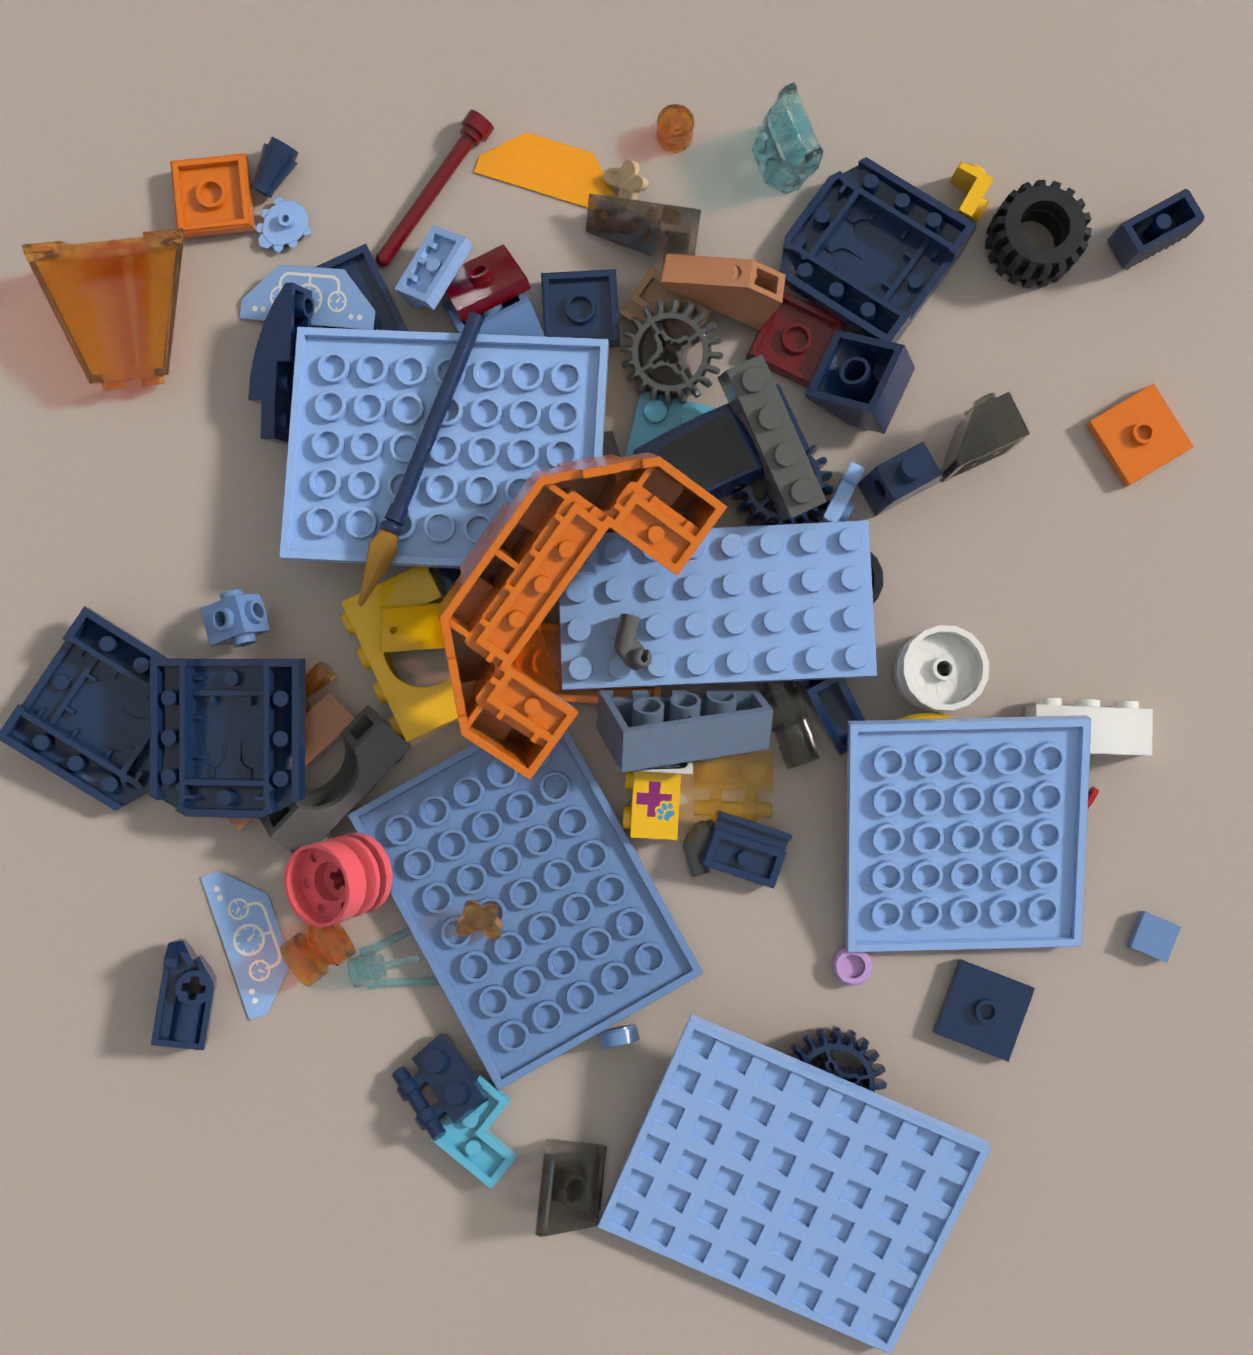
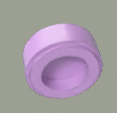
M844 946L834 954L832 970L842 983L849 986H857L863 984L870 977L872 961L867 952H848L847 947Z

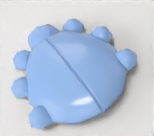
M276 197L274 199L275 205L270 210L263 209L261 211L264 222L258 223L255 228L257 232L262 233L258 238L259 245L266 249L273 246L274 250L280 253L283 251L284 244H288L290 248H296L298 246L297 239L301 238L302 235H311V229L308 226V215L302 205L295 201Z

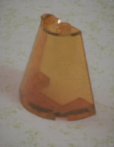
M183 228L143 232L144 237L80 244L53 241L22 245L23 253L89 384L101 383L103 391L125 389V381L140 379L142 386L165 384L164 376L169 375L185 241Z

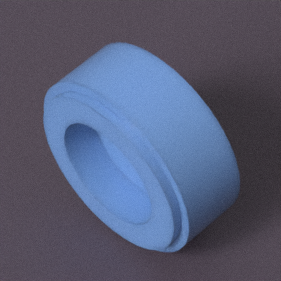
M635 1024L608 1029L599 1034L602 1049L640 1040L637 1025Z

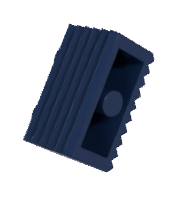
M1184 189L1121 223L1107 239V242L1121 267L1129 270L1144 259L1147 260L1157 252L1160 253L1170 245L1173 246L1183 238L1186 239L1204 221L1205 216L1188 189Z

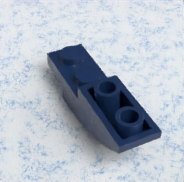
M293 282L284 284L268 312L256 345L249 381L248 400L261 404L260 439L280 444H288L297 327H311V317L314 314L312 291Z

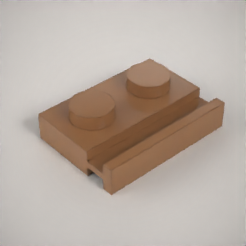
M652 266L630 295L628 302L619 311L630 321L633 317H637L644 323L647 320L642 311L645 306L649 307L653 314L656 315L658 314L656 308L657 301L662 300L666 306V311H670L672 299H677L680 303L679 312L683 313L685 305L690 302L694 304V310L691 315L693 318L701 310L707 313L705 320L701 323L702 326L705 325L713 314L702 304L659 286L661 273ZM681 320L661 322L664 329L674 339H679L695 331L689 324ZM650 330L648 334L654 338V334L652 330ZM665 341V347L677 356V352L688 341L683 345L677 343L675 346H672L671 342Z

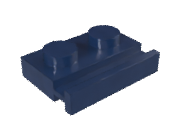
M717 810L714 827H711L709 838L699 863L705 867L774 889L787 853L785 850L788 841H791L792 835Z

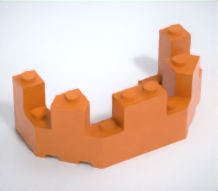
M647 452L624 457L611 454L557 463L558 468L534 471L512 503L509 504L505 501L460 565L461 575L438 606L461 735L529 780L534 776L579 712L575 707L511 664L608 528H612L678 576L727 508L725 504L655 454Z

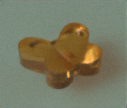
M474 900L466 901L462 911L463 914L457 922L456 932L461 936H468L479 930L491 940L500 939L503 924L497 917L499 907L495 903L480 905Z

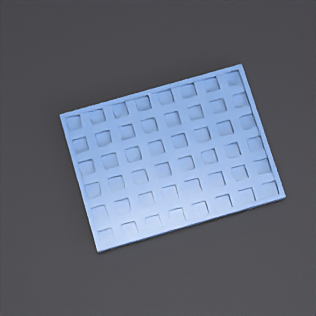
M690 1013L599 1218L598 1228L891 1354L991 1151V1146L987 1140Z

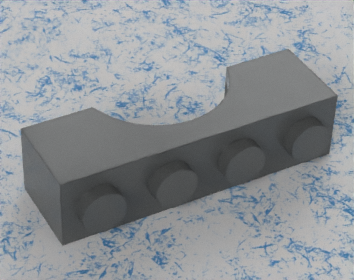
M761 354L734 366L717 378L733 414L742 421L757 448L764 468L765 486L780 520L793 518L827 502L763 355Z
M369 705L341 732L345 743V758L338 773L323 786L305 791L304 799L268 817L259 818L269 836L292 853L301 846L323 841V838L340 821L348 816L350 810L367 793L375 788L377 782L394 765L399 763L404 754L412 747L405 741L404 737L391 727L387 720Z

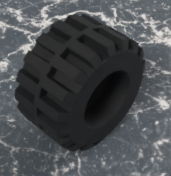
M1037 180L1033 187L1027 182L1022 184L1017 191L1014 189L1008 194L988 225L986 234L989 236L985 240V249L992 250L988 255V260L990 264L995 262L998 264L995 271L1000 277L1006 273L1010 276L1007 282L1013 285L1019 280L1023 282L1022 288H1031L1035 282L1038 288L1046 287L1050 281L1055 283L1060 280L1080 259L1089 245L1087 241L1092 234V228L1086 227L1091 221L1090 212L1083 213L1082 209L1086 204L1082 198L1076 200L1073 197L1075 193L1073 189L1069 187L1064 191L1060 189V182L1053 181L1050 186H1047L1045 180ZM1033 221L1045 226L1053 236L1054 248L1041 249L1030 244L1022 234L1020 223Z

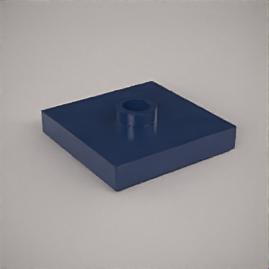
M616 269L541 273L545 337L608 339L609 347H620Z
M959 958L933 1032L1009 1062L1035 988Z

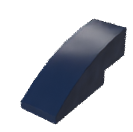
M844 679L795 681L840 756L846 753L848 746V721H865Z

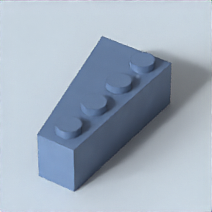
M758 689L708 690L706 696H698L687 692V690H672L671 696L648 697V690H632V697H613V690H599L597 730L621 773L628 771L638 772L647 768L677 765L703 759L712 760L722 756L749 754L753 751L769 749L773 709Z

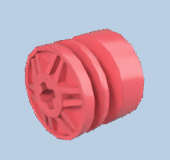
M354 832L304 845L291 854L285 867L284 887L287 900L294 913L306 924L321 928L375 911L385 903L391 891L393 873L390 859L382 845L370 835Z

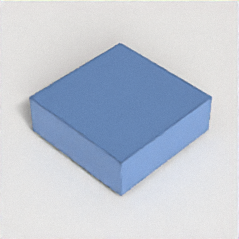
M1140 911L1126 946L1167 963L1181 927L1145 911Z

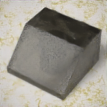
M994 392L989 393L972 403L974 407L963 413L965 418L955 428L940 470L942 474L941 483L1010 452L1030 434L1010 392L996 397Z

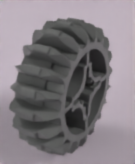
M672 299L670 311H666L664 302L660 300L656 302L658 314L654 315L652 310L645 306L642 309L647 319L644 323L637 317L631 319L632 324L638 328L637 333L628 330L624 331L623 336L632 339L633 344L632 346H621L620 352L632 353V359L624 360L621 362L623 368L634 366L636 371L629 374L627 380L634 382L639 378L642 379L643 382L637 388L639 394L644 393L650 386L653 388L650 400H657L660 393L664 392V403L670 405L673 393H677L679 402L683 404L687 402L686 390L688 389L695 398L701 396V392L696 385L700 382L707 388L712 386L713 383L705 377L707 371L712 374H719L720 368L710 365L711 359L719 360L723 359L724 356L722 352H712V345H719L723 341L720 336L709 338L708 333L714 331L717 325L715 322H711L704 327L701 323L707 316L704 310H701L693 318L691 316L694 310L693 303L688 302L682 313L679 312V300ZM681 320L689 324L695 331L679 339H674L664 329L661 322ZM652 330L657 343V350L647 362L643 363V343L647 334ZM665 341L671 342L672 346H675L677 343L683 345L688 341L677 352L678 363L672 364V359L657 362L667 352ZM701 341L703 350L701 364L696 373L692 375L686 361V355L695 344ZM663 366H669L679 375L683 383L678 385L663 384L654 379L650 373Z

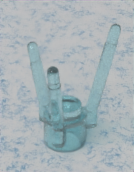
M409 927L373 945L361 947L360 955L349 957L348 959L349 976L355 988L367 985L368 989L372 990L380 987L436 986L440 984L437 978L433 977L382 978L386 977L387 970L421 962L422 957L420 955L385 961L382 954L376 955V952L411 935L412 932Z

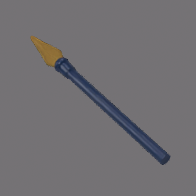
M470 312L398 492L384 517L386 520L380 523V531L369 542L358 600L359 606L364 605L397 555L398 536H401L403 532L401 526H404L409 511L408 507L485 318L480 314Z

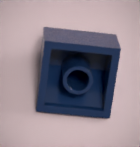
M836 329L805 396L808 400L852 426L885 434L915 370V366L903 344Z

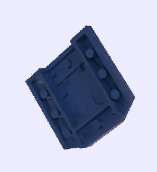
M865 157L859 160L858 166L844 173L838 171L829 176L785 235L779 272L786 275L785 286L864 336L896 343L963 253L975 232L977 224Z
M84 606L62 638L65 640L40 679L23 704L16 706L0 730V741L114 811H117L150 792V658L168 657L91 608Z
M150 658V797L155 800L165 801L176 808L175 811L186 817L265 818L304 799L306 659Z

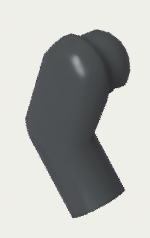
M621 614L614 649L627 667L640 671L647 668L652 661L651 652L645 649L636 638L640 617Z
M700 820L693 824L683 841V850L691 877L710 872L708 867L701 865L699 862L709 838L711 827H714L715 824L712 820Z

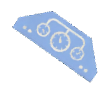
M279 264L241 300L240 319L265 321L275 298L284 284L293 282L312 291L314 314L311 317V325L374 330L375 310L344 269Z
M221 871L203 876L201 880L248 1018L252 1020L268 1014L292 964L267 893Z

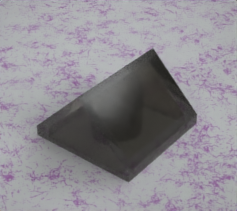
M556 1139L546 1140L535 1235L545 1237L598 1226L607 1146Z

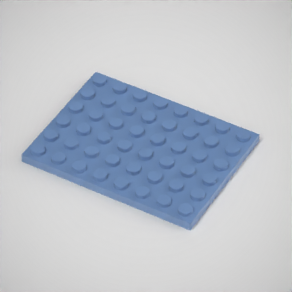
M568 729L531 780L476 744H473L348 814L355 830L372 836L382 845L388 855L393 873L390 894L498 1091L703 974L700 965Z

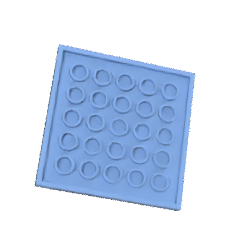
M1087 715L848 721L847 951L883 952L1080 947L1082 945L1091 718Z

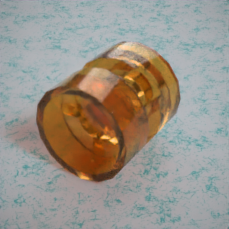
M340 923L321 928L308 925L307 935L299 932L280 946L282 957L287 966L305 986L310 987L327 975L328 965L339 966L356 954L350 937Z

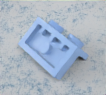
M433 225L394 289L411 307L419 310L423 305L434 310L473 245L466 237Z

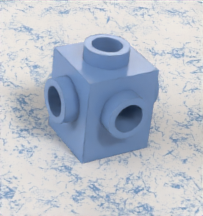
M242 589L230 590L219 595L221 600L200 608L210 646L233 644L234 648L244 647L256 643V636L270 631L266 608L263 605L260 594H244Z

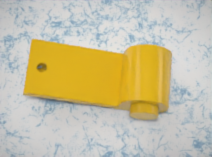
M440 603L381 606L379 651L385 653L445 648L438 613Z

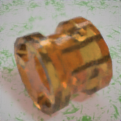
M672 104L663 108L659 113L656 137L658 144L666 152L680 153L690 146L694 129V117L691 111L683 105Z

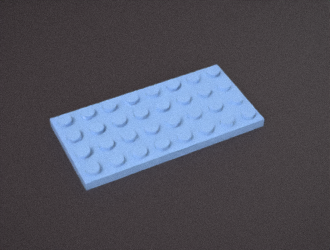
M868 520L712 528L678 576L620 534L605 533L597 546L596 575L576 574L559 597L563 691L871 678L877 676ZM621 614L640 617L636 638L652 655L651 664L640 671L627 667L615 652L614 644Z

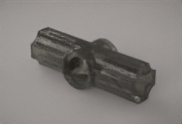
M792 681L756 682L759 692L773 709L771 732L775 734L787 770L819 759L820 757L806 722L808 719L807 710L797 687H793Z

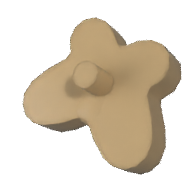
M625 160L621 168H609L604 173V181L619 189L618 205L624 209H632L636 205L639 192L645 191L649 185L647 178L639 175V164L634 160Z

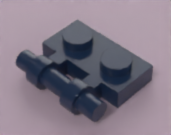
M441 1033L412 1058L419 1069L415 1076L411 1077L405 1066L398 1068L392 1074L393 1079L398 1085L396 1091L403 1101L409 1102L417 1115L415 1118L416 1123L421 1130L428 1132L433 1141L440 1139L446 1133L445 1128L440 1122V1119L448 1114L453 1123H461L489 1099V1096L447 1034ZM428 1085L438 1099L432 1106L429 1105L421 1092Z

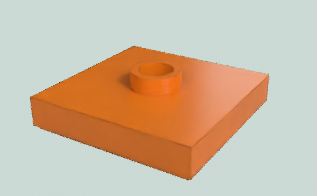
M245 153L170 161L176 229L181 239L255 231L249 159Z
M1154 383L1086 424L1125 488L1194 447Z

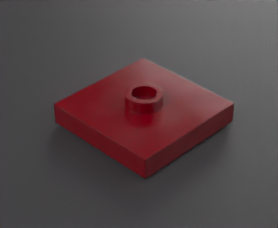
M503 244L462 264L445 294L461 321L465 322L470 312L481 314L530 290L531 286L527 276Z

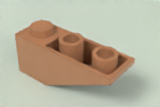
M666 254L663 259L659 286L760 330L782 304L786 275L753 259Z

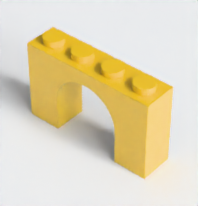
M413 567L376 585L363 606L358 605L360 593L342 601L341 604L345 613L340 614L341 620L350 635L355 633L361 647L356 649L364 668L366 670L372 668L377 679V682L373 683L375 693L382 704L388 702L394 715L389 718L391 727L404 737L407 743H414L458 722L451 678L430 687L411 686L404 682L394 670L390 652L381 653L379 651L381 606L441 603L444 599V595L431 568Z

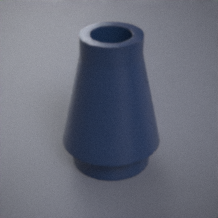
M271 137L268 144L263 143L251 187L263 195L272 198L277 188L297 166L298 163L295 160L299 153L284 142Z

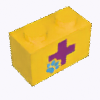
M644 771L626 772L625 790L633 791L632 806L624 805L623 828L630 829V837L677 840L681 774Z

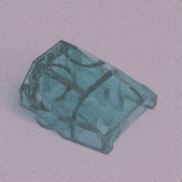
M795 82L785 85L779 92L777 100L767 112L762 125L758 127L752 146V153L764 182L785 195L800 190L805 180L819 168L823 156V149L818 143L805 112Z

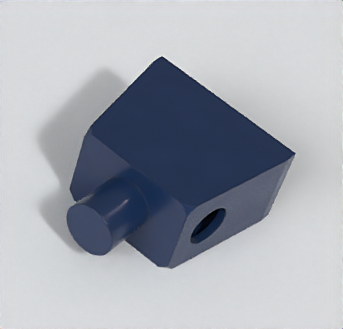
M921 442L876 466L858 482L857 486L876 517L934 486L940 481L942 474L925 443ZM878 481L882 484L885 490V495H883L879 490L877 485Z

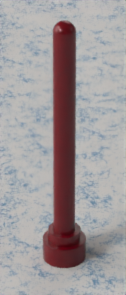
M471 109L462 120L461 137L376 255V263L379 266L386 267L390 264L473 145L478 146L480 142H486L494 131L490 121L479 112Z

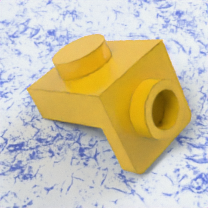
M960 161L950 179L951 184L968 193L957 212L975 222H978L989 203L983 197L994 180L978 165Z

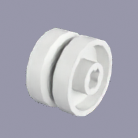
M938 625L912 636L900 647L894 660L893 679L898 693L910 706L924 713H945L970 705L982 694L989 679V660L984 646L972 633L957 626ZM939 663L943 666L940 672L944 676H941L937 672V665Z

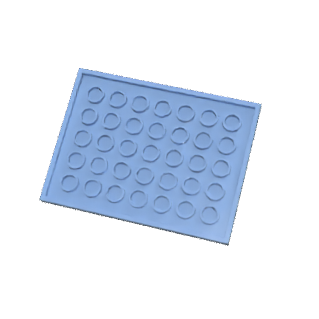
M297 327L279 558L287 561L366 563L369 542L380 531V523L386 520L384 517L398 492L462 333ZM478 334L408 507L409 511L404 526H401L403 532L401 536H398L397 555L390 565L460 569V565L505 501L509 504L512 503L534 471L558 468L557 463L603 456L609 355L608 339ZM598 544L576 574L596 575Z

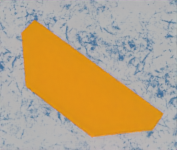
M528 132L479 155L474 173L612 215L617 200L611 186L604 181V173L592 152Z

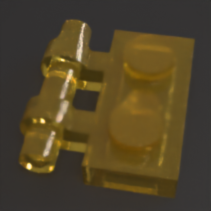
M751 752L749 754L717 757L712 760L703 759L695 761L694 788L710 789L709 800H694V815L709 816V820H716L717 810H721L751 821H756V818H772V803L757 802V791H772L773 753ZM722 789L744 790V802L722 801Z

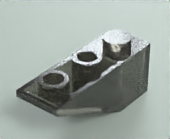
M589 194L586 232L657 259H664L666 254L695 256L701 209Z

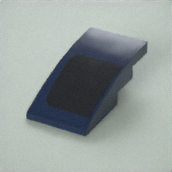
M777 384L780 396L808 456L810 448L780 385ZM729 403L691 419L633 450V455L649 452L660 456L718 500L733 495L735 487L765 477L757 448L742 421L733 414Z

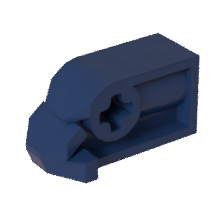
M185 939L173 940L168 943L163 961L164 967L151 1045L204 1050L208 1042L217 978L208 962L202 955L197 957L193 948ZM193 976L199 977V984L205 985V987L199 990L198 994L191 993V986L185 985V983L190 982Z

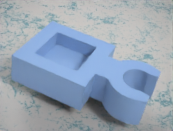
M851 462L835 490L828 508L825 509L818 523L847 521L855 505L849 502L865 468Z

